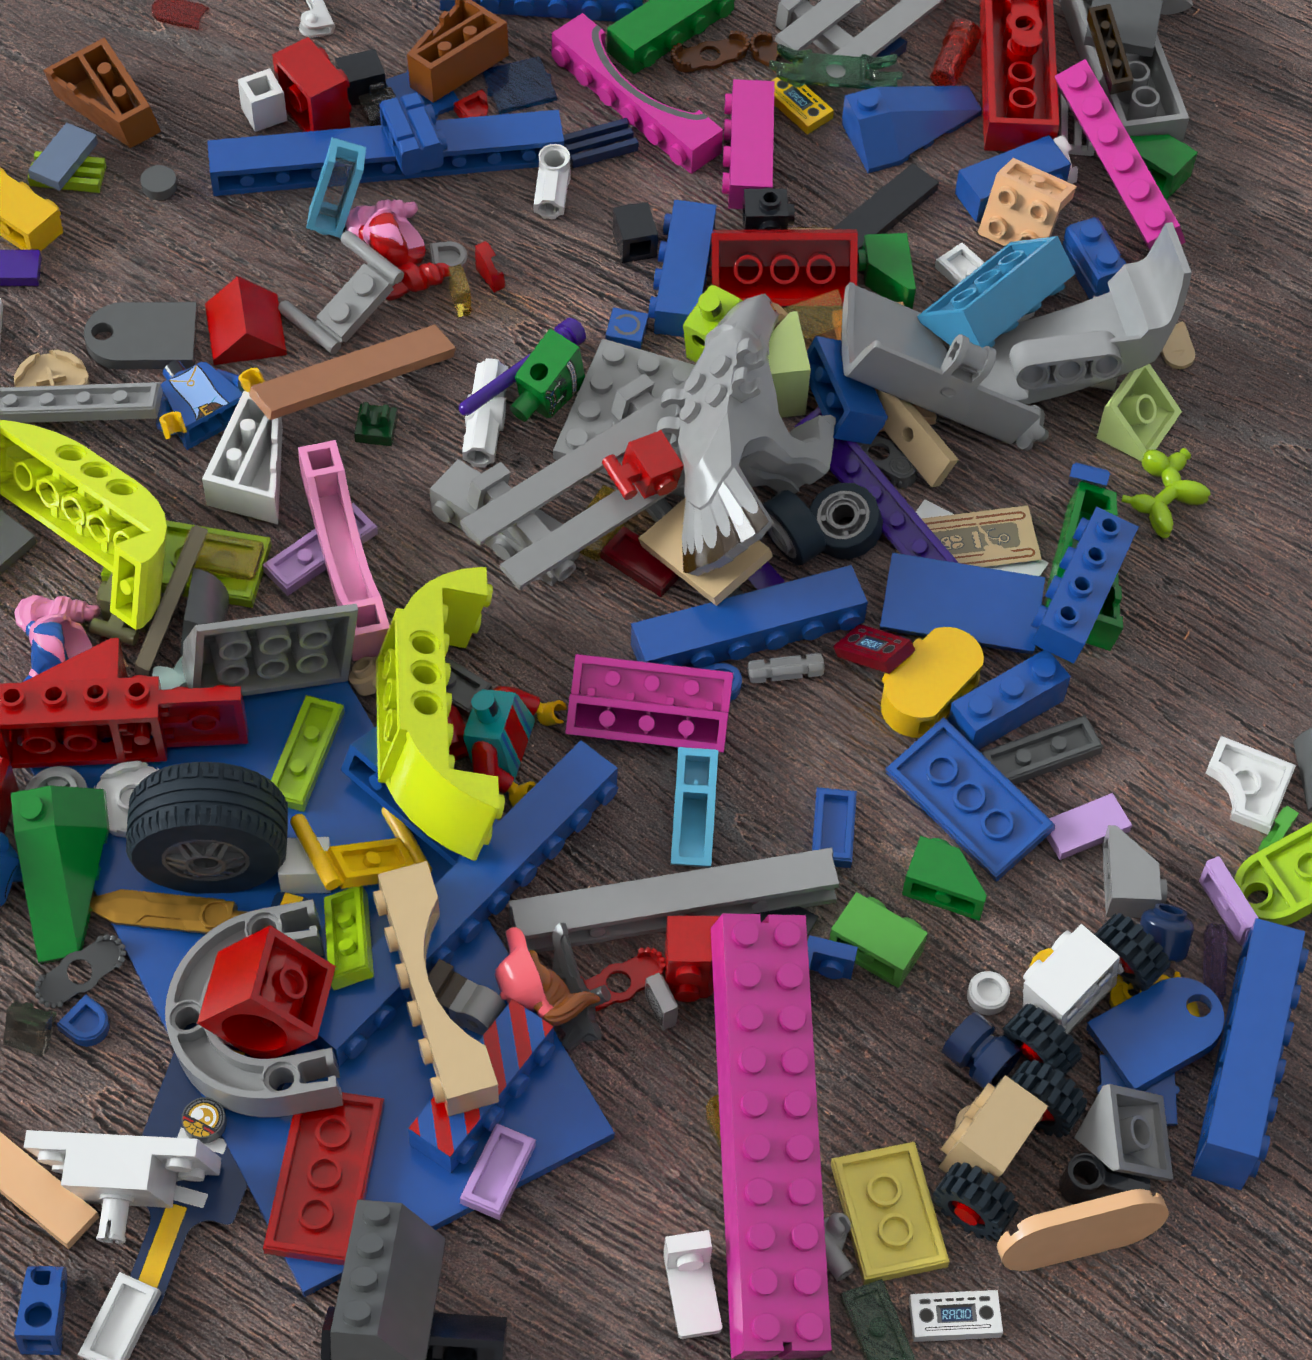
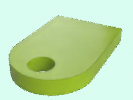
M1312 822L1253 854L1237 870L1234 880L1246 899L1255 891H1265L1268 893L1267 898L1261 903L1253 904L1249 902L1259 919L1285 926L1312 913Z

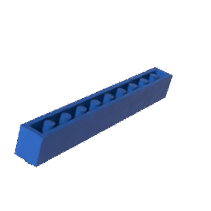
M559 110L436 120L435 129L443 130L448 149L443 151L444 164L441 167L427 171L422 169L421 172L408 176L402 174L382 125L207 140L213 196L316 187L328 153L331 137L366 147L364 170L360 183L539 167L538 155L544 146L549 144L564 146ZM335 161L328 186L345 185L351 165Z
M580 740L493 826L489 845H483L476 861L463 856L435 884L439 900L440 917L431 934L426 954L427 975L430 974L439 958L450 963L454 956V951L463 942L470 943L479 934L482 923L491 914H499L508 904L510 895L519 886H527L535 877L538 867L547 858L549 860L555 858L562 850L565 840L574 831L578 833L585 828L596 808L600 804L603 806L607 805L614 798L618 791V768ZM385 934L372 946L374 977L335 991L332 987L330 988L318 1038L310 1042L317 1050L332 1048L339 1067L348 1058H356L366 1047L367 1039L378 1028L380 1030L386 1028L396 1016L397 1009L407 999L409 1001L413 1000L409 988L402 990L400 987L395 965L400 964L401 960L398 951L390 953Z

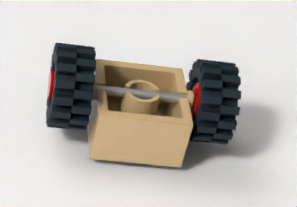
M1027 1060L1020 1065L1011 1079L1005 1075L996 1087L988 1083L967 1109L958 1127L953 1130L940 1150L947 1155L938 1167L946 1172V1175L933 1193V1198L936 1199L934 1202L936 1206L942 1208L941 1212L945 1216L952 1217V1223L956 1226L958 1224L964 1227L963 1231L969 1234L972 1231L980 1239L985 1237L988 1241H993L994 1239L997 1241L1017 1213L1019 1206L1018 1202L1013 1200L1015 1198L1013 1193L1005 1191L1007 1186L1002 1182L997 1183V1179L1004 1173L1033 1129L1037 1131L1043 1129L1044 1133L1052 1136L1054 1133L1058 1138H1062L1063 1135L1066 1137L1086 1109L1087 1099L1082 1097L1083 1091L1080 1088H1074L1076 1083L1071 1078L1066 1080L1063 1077L1064 1073L1060 1070L1054 1072L1049 1064L1044 1063L1041 1066L1039 1061L1033 1060L1030 1062Z

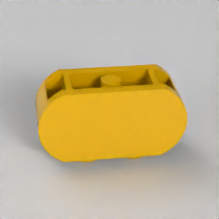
M953 627L933 629L923 640L918 638L913 642L916 651L890 674H884L882 678L884 688L881 699V713L886 723L894 731L908 737H922L943 717L945 719L949 717L953 701L973 691L978 686L980 670L984 662L983 651L977 640L961 629Z

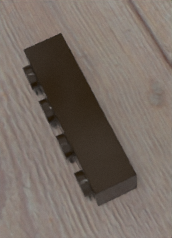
M1111 4L1089 8L1087 22L1109 94L1130 91L1134 79Z

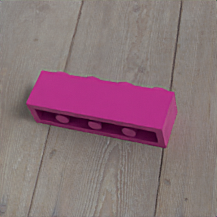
M733 79L732 94L725 93L724 114L731 115V120H724L723 140L730 141V146H724L723 167H729V173L723 172L722 194H729L728 209H742L744 189L773 188L775 81Z

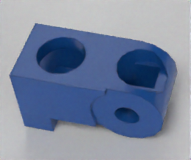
M65 1266L27 1267L14 1332L20 1354L61 1355L63 1342L62 1326L65 1312L64 1303L67 1293V1270Z

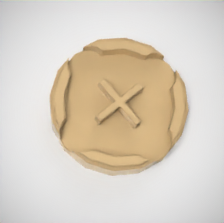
M49 350V354L40 356L39 353H36L23 361L14 375L15 387L89 385V375L82 360L74 354L62 350Z

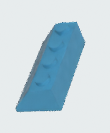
M1058 236L1010 242L919 314L917 318L921 324L950 346L953 340L961 334L968 337L969 342L982 348L985 346L993 347L995 345L994 340L998 336L1015 329L1019 325L1018 320L1038 310L1042 306L1041 301L1046 297L1065 288L1064 283L1076 273Z

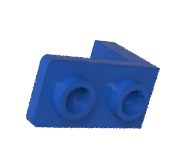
M809 935V974L810 970H813L830 979L846 978L851 980L858 947Z

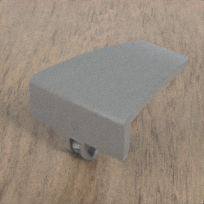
M850 282L845 287L841 342L843 370L846 377L1008 444L1014 443L1040 418V408L1030 407L979 385L993 368L996 359L995 348L990 346L982 348L969 342L968 337L959 334L947 351L940 337L919 322L917 316L921 314L920 312L855 285V283Z

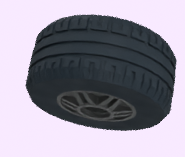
M190 762L164 767L144 778L130 795L126 831V853L130 862L141 875L163 887L195 894L234 893L248 890L272 878L286 860L288 803L285 796L270 779L256 771L241 766L219 762Z

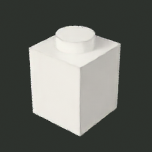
M270 68L238 79L241 109L255 132L287 121L284 91Z
M317 837L323 850L328 851L330 847L329 837ZM287 838L286 860L278 869L281 892L290 894L331 893V890H326L299 839Z

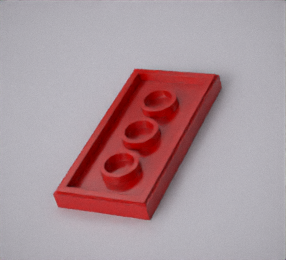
M342 1092V1106L292 1116L263 1245L264 1254L344 1265L357 1200H365L385 1106L384 1098Z

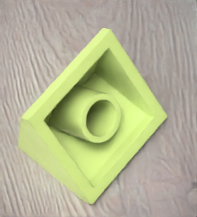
M1150 364L1127 374L1104 407L1096 437L1139 461H1142L1146 451L1157 449L1182 413Z

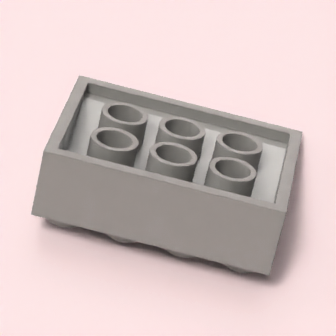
M357 604L195 625L183 641L182 668L187 687L241 686L242 695L247 696L348 681L358 615Z

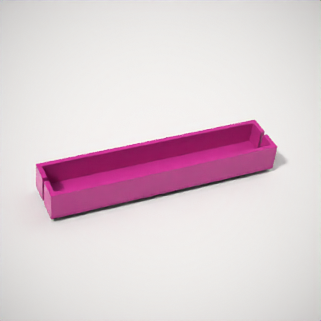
M722 913L711 927L731 1359H771L779 1354V1359H817L832 1351L806 915L769 914L761 923L760 914Z

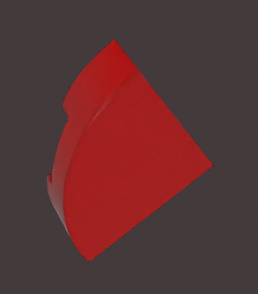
M483 89L453 103L454 112L459 118L488 116V100Z
M484 241L475 245L476 270L495 293L505 288V278L503 272L499 273L494 267L491 258L496 256L489 243Z

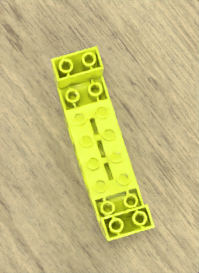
M487 567L466 568L449 572L429 581L411 597L404 609L396 608L376 659L378 782L386 783L398 806L426 835L447 849L474 861L477 860L483 845H489L493 823L495 819L502 817L505 798L504 795L499 794L498 776L454 769L455 758L454 755L449 754V747L453 738V724L448 723L447 719L451 710L452 694L446 693L451 665L450 663H445V656L449 645L466 648L472 633L477 634L480 629L481 611L483 607H489L493 593L492 585L487 584Z

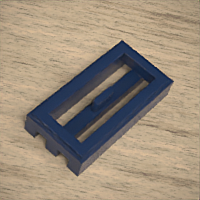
M627 118L563 135L564 147L570 153L572 168L636 152L639 147V142L637 138H634L632 128H629Z

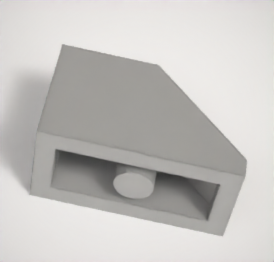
M1108 825L1102 843L1106 916L1112 917L1113 914L1120 913L1124 917L1141 918L1143 912L1155 908V904L1166 903L1167 880L1160 879V865L1151 855L1118 826Z

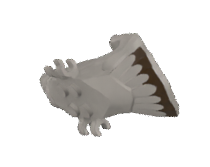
M766 294L745 299L735 305L717 326L706 335L704 350L686 380L684 388H669L662 394L661 407L666 408L670 404H677L676 417L668 416L661 418L657 423L656 432L662 430L664 434L672 433L670 444L673 447L679 446L685 472L684 495L686 496L682 531L683 573L699 576L716 568H721L747 550L750 545L762 539L774 522L752 487L768 486L773 489L775 495L783 490H789L795 494L799 492V488L806 483L811 485L823 477L830 469L836 418L832 415H819L788 432L779 414L777 395L768 359L769 340L774 327L778 326L788 313L779 304L773 303Z

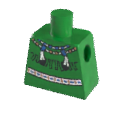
M551 328L547 331L515 376L519 396L511 404L510 411L518 419L526 422L535 411L546 418H552L580 390L585 378L580 347Z

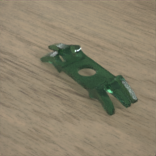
M777 44V53L793 64L769 61V67L776 71V77L799 88L803 85H823L863 90L875 87H897V80L903 77V72L876 71L897 62V54L883 57H872L862 54L860 57L812 53V49L797 51L782 44ZM830 64H839L845 69L846 73L840 78H834L826 72V67Z

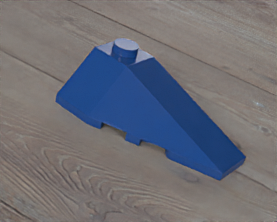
M969 86L875 87L845 95L842 126L869 174L901 165L909 160L910 154L921 147L924 150L933 145L934 139L942 134L952 133L980 116L982 109Z

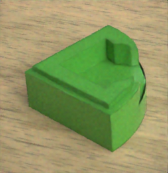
M1289 806L1283 807L1274 820L1276 822L1266 838L1264 837L1258 848L1259 851L1288 836L1299 813Z

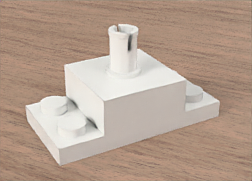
M26 1130L24 1148L37 1156L38 1162L52 1166L53 1172L62 1174L61 1186L88 1204H102L96 1240L112 1244L113 1240H116L115 1243L124 1244L126 1241L125 1233L129 1206L172 1208L177 1173L178 1178L182 1180L204 1181L205 1175L219 1176L222 1159L200 1140L190 1138Z

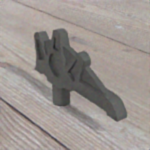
M559 923L552 933V941L555 948L552 971L560 976L570 993L587 991L600 997V1002L588 1006L572 1020L559 1025L566 1033L562 1041L563 1046L568 1050H573L583 1041L601 1040L600 1027L595 1021V1007L610 1001L611 994L605 985L592 990L586 987L583 978L579 974L568 937L569 932L566 923Z

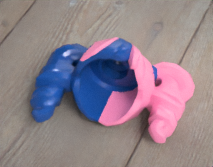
M32 595L20 601L14 612L16 625L26 632L31 644L32 669L24 681L92 648L91 641L81 624L85 621L91 622L93 618L99 616L100 608L98 605H88L86 601L72 600L67 596H58L51 600L44 596Z

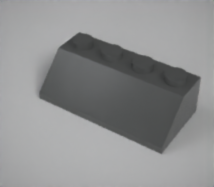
M357 1200L330 1331L331 1360L427 1359L446 1238L402 1203Z

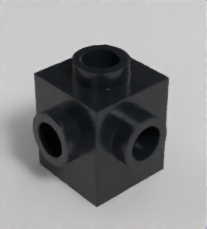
M787 188L744 189L742 207L743 230H787L788 225H794L795 208L794 203H788Z

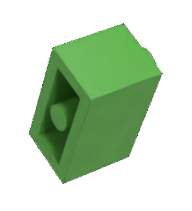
M856 892L831 928L829 940L858 947L855 960L857 965L900 988L923 953L928 932L924 931L913 919L908 917L902 918L887 910L885 905L873 897L866 898Z

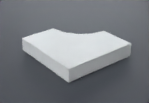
M1221 736L1206 774L1219 781L1228 792L1232 804L1230 820L1268 835L1296 765Z

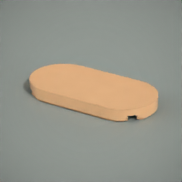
M1129 1190L1028 1217L1017 1224L1019 1231L1010 1236L1008 1231L1001 1236L997 1244V1250L1006 1268L1015 1271L1034 1270L1138 1242L1157 1231L1168 1219L1169 1211L1161 1194L1156 1193L1152 1196L1150 1190Z

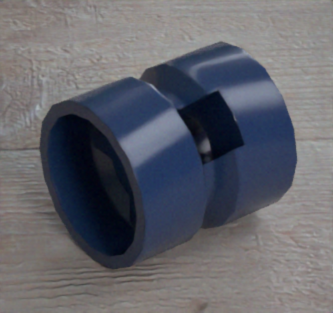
M976 1011L969 1015L955 1029L946 1041L942 1053L960 1069L969 1067V1076L983 1089L988 1083L996 1087L1001 1079L1012 1071L1022 1056L1023 1051L1005 1035L996 1037V1028Z

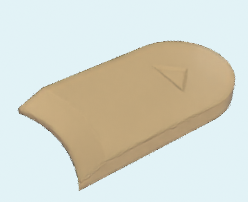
M1183 321L1175 325L1161 351L1165 363L1175 369L1188 368L1195 359V350L1186 324Z

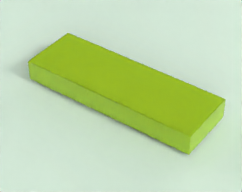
M306 695L271 778V781L285 796L288 808L302 812L305 811L345 713L344 705Z
M358 886L324 897L327 961L336 966L331 983L335 991L374 977L368 894L363 886Z

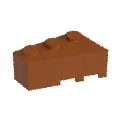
M455 0V5L449 12L444 11L439 16V24L433 30L428 29L407 53L410 88L434 103L508 57L507 22L472 0Z
M105 37L43 70L57 98L129 148L161 132L149 103Z

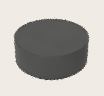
M151 166L141 175L142 191L150 199L164 200L174 195L177 190L175 172L167 166Z

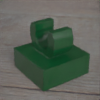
M368 402L360 404L354 432L355 442L392 446L398 419L397 408L389 407L386 404H383V406L369 405Z

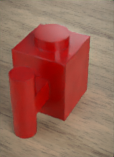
M662 430L628 442L622 465L614 454L602 460L604 468L625 500L632 499L638 493L633 483L644 499L655 494L663 496L672 492L678 485L684 466Z

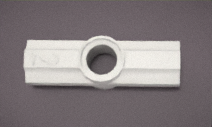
M488 358L482 363H477L472 394L508 370V366L502 364L498 359ZM507 389L471 415L465 416L466 433L464 435L462 455L463 460L469 462L473 467L485 468L488 464L495 462L499 431H503L505 424V393Z

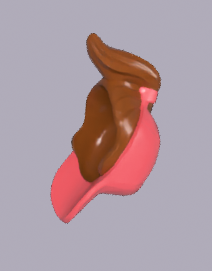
M511 927L506 930L510 954L498 965L495 971V978L501 991L500 996L502 1000H506L508 1003L512 999L531 1012H536L540 1018L552 1026L562 1025L575 1018L588 1006L600 1002V997L591 992L570 993L560 976L545 967L534 950H528L525 936L519 928Z

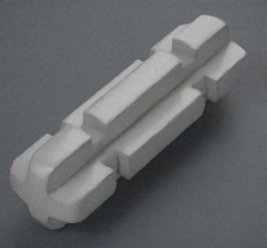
M820 653L806 654L804 659H801V655L769 658L768 663H765L764 659L752 660L748 662L747 666L748 678L753 684L766 682V678H771V681L803 678V674H807L808 677L822 676L825 669L824 659Z

